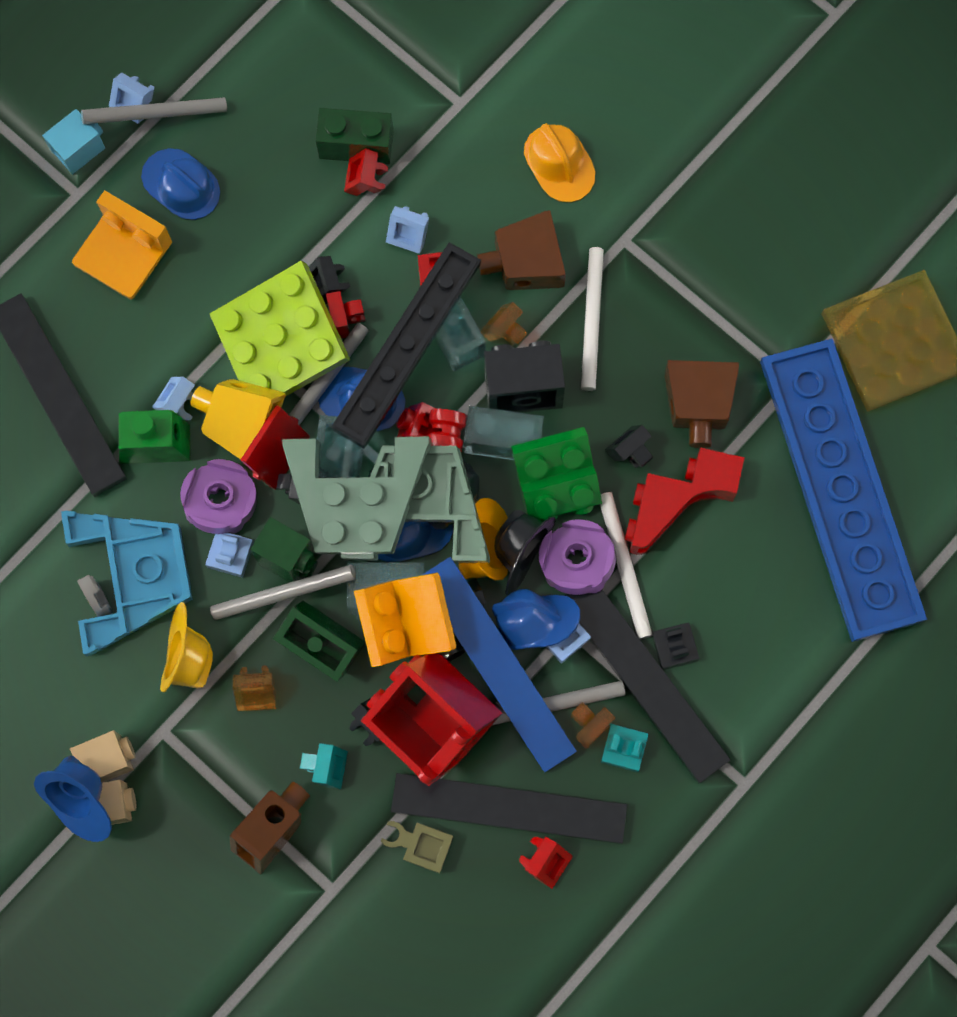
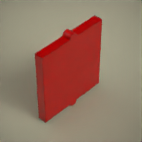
M277 405L240 459L253 471L254 478L263 480L274 490L277 488L278 475L286 474L289 470L282 439H309L310 437L298 425L299 420L297 418L289 416Z

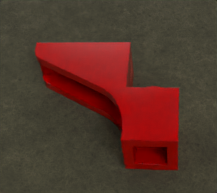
M700 447L696 459L689 457L685 479L691 480V483L648 473L645 484L637 483L633 505L640 507L637 520L629 519L625 541L631 542L629 553L636 555L646 553L680 514L695 502L706 499H721L733 502L738 491L745 457Z

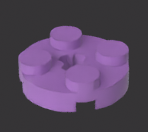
M224 459L208 461L206 466H202L198 470L194 468L185 477L180 492L182 506L189 523L204 532L212 534H224L227 532L234 534L239 532L243 525L252 517L257 504L256 488L254 482L248 476V472L238 463ZM219 489L225 490V497L229 496L225 502L215 504L213 499H208L210 494H217Z
M576 519L562 523L563 527L558 528L553 533L551 530L544 537L539 549V562L547 583L563 593L572 595L601 591L605 582L611 577L616 564L614 545L609 536L605 534L604 529L594 522ZM575 550H582L586 560L580 564H573L572 560L567 558L570 553L575 555Z

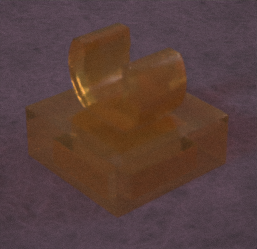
M514 302L503 305L479 331L489 341L500 339L502 336L512 346L515 343L519 344L528 334L515 322L523 311Z
M262 666V673L248 674L247 667H242L240 675H233V691L237 711L276 709L272 673H269L267 666Z
M583 702L571 713V717L583 728L577 734L576 739L586 749L614 723L616 718L606 707L595 716Z

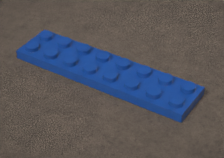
M833 338L762 357L760 364L851 642L925 622L927 617Z

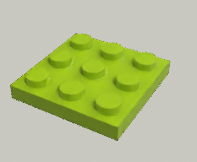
M303 261L294 264L210 313V317L239 381L286 393L287 396L351 360L307 263Z

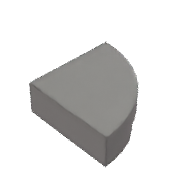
M87 575L77 580L82 592L98 617L112 614L113 610L99 582L93 576Z

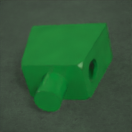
M172 410L119 413L120 464L191 461L190 424Z

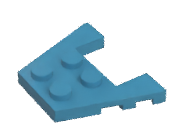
M67 510L61 511L65 541L68 547L106 540L117 613L78 621L82 649L85 656L94 655L175 610L179 603H187L193 600L179 524L130 518V520L108 517V515L79 514L75 511Z

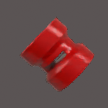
M431 409L429 423L432 425L431 433L427 435L432 439L431 446H457L462 453L463 440L460 435L461 430L466 427L467 415L454 410Z

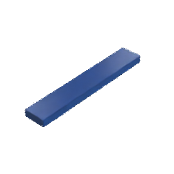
M447 558L422 574L439 573L453 633L544 773L577 752L452 558Z

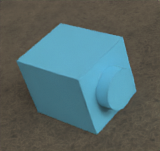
M77 109L73 110L42 135L50 151L72 175L105 149L100 137L104 133L98 123L83 125L81 113Z

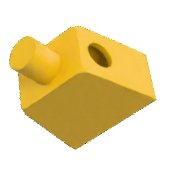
M229 379L218 383L214 391L199 386L191 398V406L206 413L201 428L202 433L241 459L274 407L277 405L282 408L286 393Z

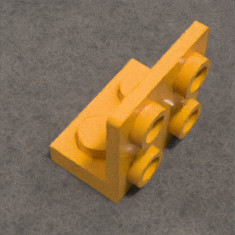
M104 190L96 201L103 216L72 259V263L78 269L132 300L172 244V240L166 226Z
M439 573L387 581L354 591L371 667L382 666L409 656H416L417 654L424 655L456 649L453 628Z

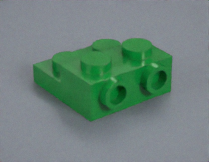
M585 427L511 446L526 514L544 522L549 517L557 519L558 515L572 511L578 515L587 514L593 510L595 505L602 504L598 477L593 466L588 434Z

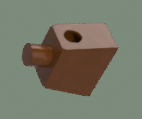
M550 210L495 231L496 250L477 254V258L481 260L479 267L481 276L502 272L504 285L507 290L565 287L566 273Z
M667 361L665 381L672 425L675 428H689L690 447H711L712 429L722 430L726 428L733 402L739 362Z
M293 781L280 796L270 790L231 833V851L261 875L299 828L301 813L298 810L308 800L310 795ZM278 817L282 821L274 824L269 822L268 819Z

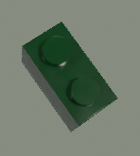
M319 108L315 141L319 159L349 161V158L366 148L378 152L377 162L390 164L394 133L392 113Z
M272 517L269 518L250 549L261 567L289 583L311 577L318 564V561L314 560L317 555L311 540Z
M304 600L291 609L273 640L336 682L347 673L366 643Z

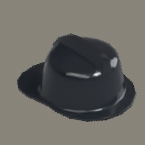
M515 510L498 530L494 549L497 558L510 572L505 590L506 596L516 591L521 585L540 549L544 537L553 530L556 522L555 517H549L543 522L521 510Z

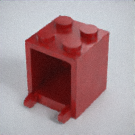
M431 653L424 656L417 654L409 663L406 661L402 662L389 677L393 683L385 691L380 689L367 702L366 706L370 710L362 718L361 722L393 751L423 783L430 786L459 764L501 716L502 712L440 653ZM416 684L427 693L418 704L407 696Z

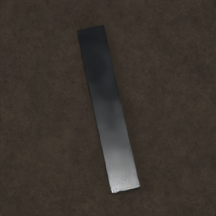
M450 242L447 244L331 426L332 431L363 449L366 448L480 267L481 260Z
M22 293L0 304V332L91 494L96 497L127 480Z
M604 591L581 595H564L575 600L580 608L581 619L579 624L591 636L590 640L620 680H622L628 691L697 783H701L728 763L730 758Z
M396 773L391 813L617 844L623 843L627 804L444 779H438L428 786L418 776Z

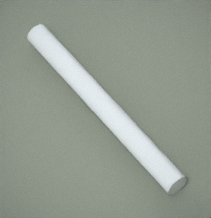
M599 247L589 249L581 389L584 391L596 390L604 249Z
M606 492L601 494V511L609 538L614 545L616 563L636 634L640 640L653 636L613 494L612 492Z

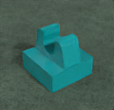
M611 724L601 763L639 772L648 733Z
M319 743L317 755L302 753L299 769L313 773L312 782L328 788L341 789L348 751L334 745Z

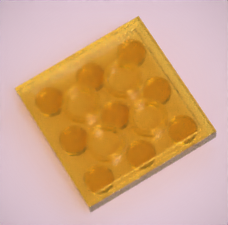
M925 270L825 308L822 312V316L867 412L957 376V336Z

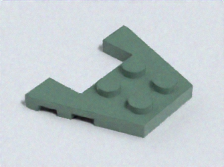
M429 436L395 437L394 476L362 478H319L320 441L317 439H282L283 449L315 553L394 554L410 509L409 503L422 474L421 468L426 454L429 453L432 445V439Z
M382 445L370 477L394 476L395 446ZM431 446L421 468L422 474L419 483L415 486L409 503L410 509L405 522H454L452 560L460 563H490L489 552L460 449L457 446ZM341 554V559L378 561V554Z

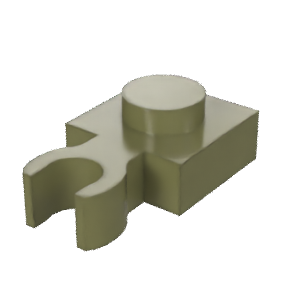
M389 821L387 823L388 826L399 830V837L394 842H389L382 838L381 842L383 845L389 848H406L404 861L439 874L441 873L454 836L420 823H416L413 833L406 831L398 822Z

